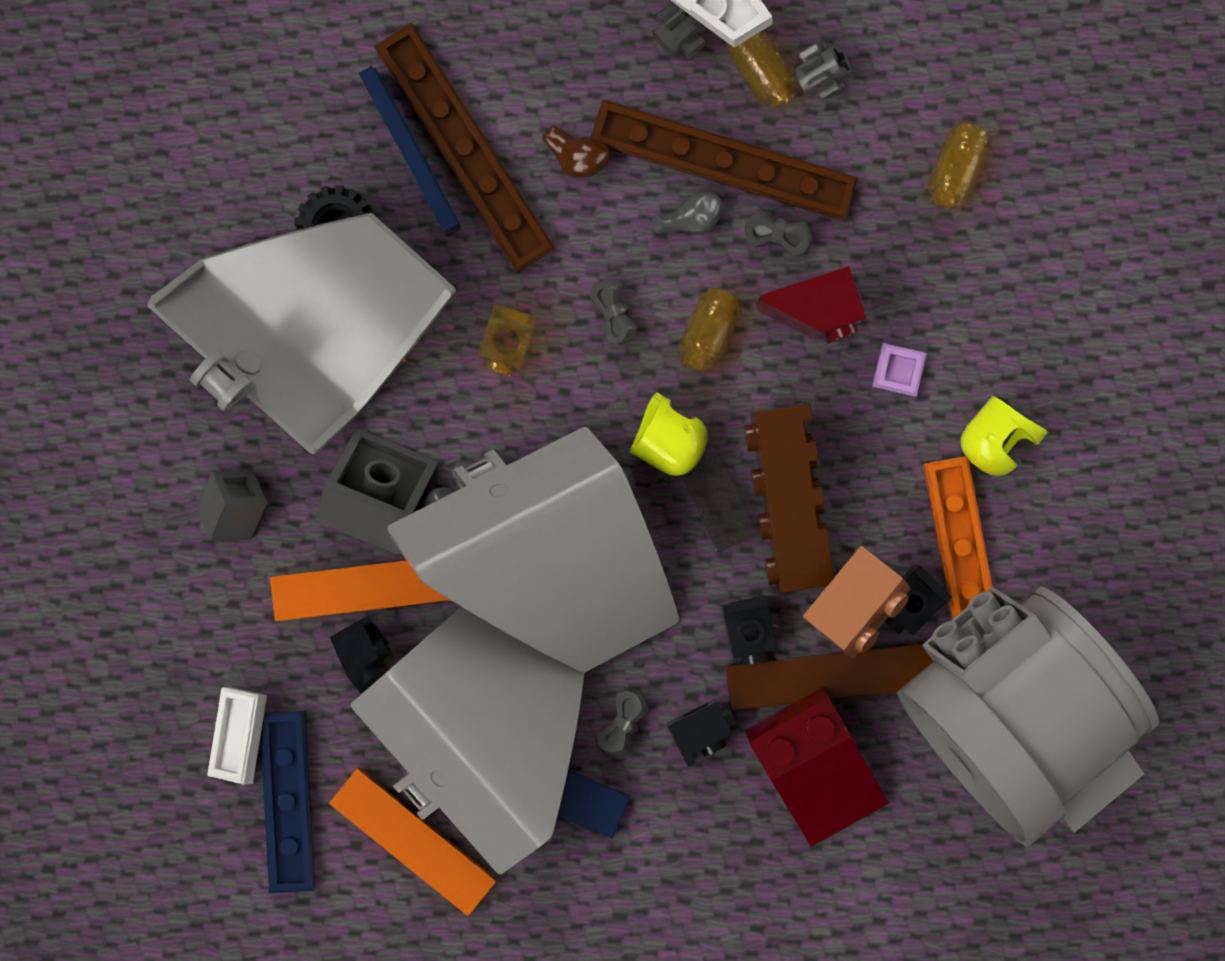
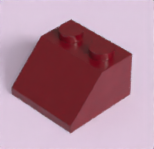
M849 266L762 294L756 302L760 313L814 340L826 337L828 344L853 336L854 333L858 332L857 325L866 319Z

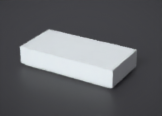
M231 687L221 688L207 776L240 784H253L267 695Z

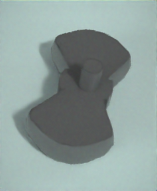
M762 210L752 214L745 224V235L751 246L771 241L782 244L793 257L803 254L809 248L812 241L810 228L805 221L787 223L782 218L775 221Z
M614 279L600 280L592 287L590 298L602 310L605 317L606 339L612 344H626L634 338L637 325L625 315L628 312V306L626 304L623 305L621 302V283Z
M624 691L616 695L617 716L612 725L597 734L599 746L608 755L621 756L630 751L631 734H634L639 729L636 723L649 712L646 699L636 691Z

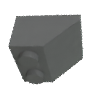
M356 428L324 485L315 521L398 555L400 550L391 539L387 527L420 509L439 461Z

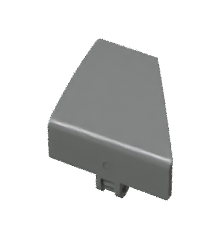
M368 213L296 230L203 258L152 295L147 306L205 358L192 374L190 382L196 387H204L218 400L217 406L223 412L228 411L247 396L301 446L314 455L349 425L367 406L455 294V288L374 214Z
M582 427L509 465H506L494 450H490L484 453V459L466 468L460 465L452 469L459 490L387 527L391 539L422 583L505 633L582 673L595 668L679 622V615L664 570L628 480L619 463L587 427Z
M460 607L357 697L350 706L407 770V773L392 787L398 793L403 791L419 809L416 814L421 820L440 808L498 874L506 872L552 837L575 739L584 673L534 649L465 608Z

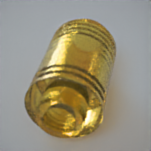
M765 29L735 48L726 43L729 49L728 57L757 101H759L761 107L771 104L773 109H776L796 95L793 88L798 84V80L772 40H770Z
M957 123L955 129L949 130L926 185V190L932 194V202L947 209H956L957 205L968 204L991 147L988 142L990 135L986 131L968 123Z
M708 287L706 293H701L681 338L679 347L676 350L677 353L683 356L681 361L683 365L701 373H706L708 367L718 368V363L721 361L720 358H722L734 331V326H736L742 312L739 308L741 300L738 297L715 287Z

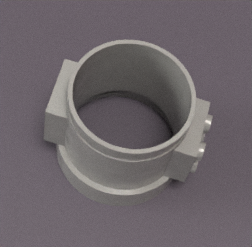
M994 587L976 595L969 602L965 610L953 620L941 624L934 631L932 637L922 644L934 662L897 691L898 698L906 713L947 768L982 808L1007 833L1026 847L1031 846L1059 821L1075 833L1142 777L1144 772L1129 750L1138 743V739L1145 733H1150L1159 726V717L1152 701L1121 657L1079 612L1060 596L1044 587H1037L1022 604L1012 600Z

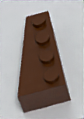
M811 404L755 412L750 416L751 424L744 425L747 451H756L758 469L751 470V479L754 495H763L765 513L758 514V523L762 541L770 539L772 557L765 558L769 585L777 584V589L780 593L828 586L834 579L828 530L826 523L821 522L820 516L821 513H824L822 487L819 478H814L813 469L817 468V448L812 434L807 433L806 421L813 420Z

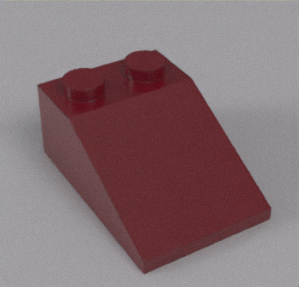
M823 687L745 730L752 749L811 847L889 804Z

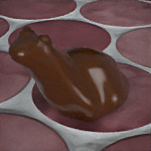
M552 125L542 136V140L558 159L562 170L570 177L584 178L594 176L609 162V149L606 144L588 137L574 138L555 125Z

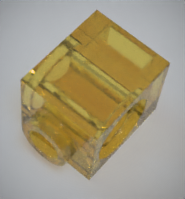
M494 303L477 354L479 358L487 360L484 368L506 376H510L512 369L522 372L539 322L538 318ZM502 331H513L519 336V346L511 354H501L495 349V338Z

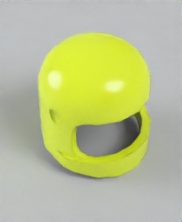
M657 392L652 396L647 405L640 428L629 452L664 473L673 476L685 475L698 464L705 452L708 443L707 428L697 417L693 416L691 419H688L674 411L670 406L671 400Z
M992 396L963 431L961 448L968 460L981 471L993 476H1004L1017 467V464L1008 456L1013 446L1022 439L1038 445L1047 435L1048 431L1025 418L1002 400ZM1014 430H1016V431L1014 432V434L1011 436V438L1009 439V441L1006 443V445L1004 446V448H1003V443H1004V441L1006 440V438H1007Z

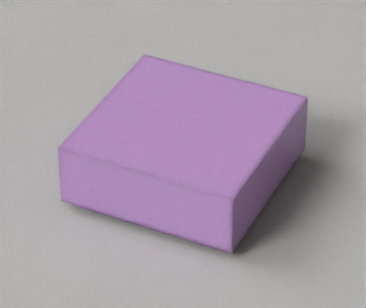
M882 343L872 387L917 397L927 353Z

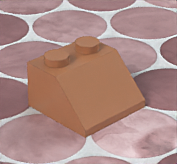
M860 546L803 617L826 639L854 659L859 652L863 654L874 645L879 637V631L877 630L888 616L894 618L902 611L908 602L909 596L907 593L911 588L901 576L863 546Z

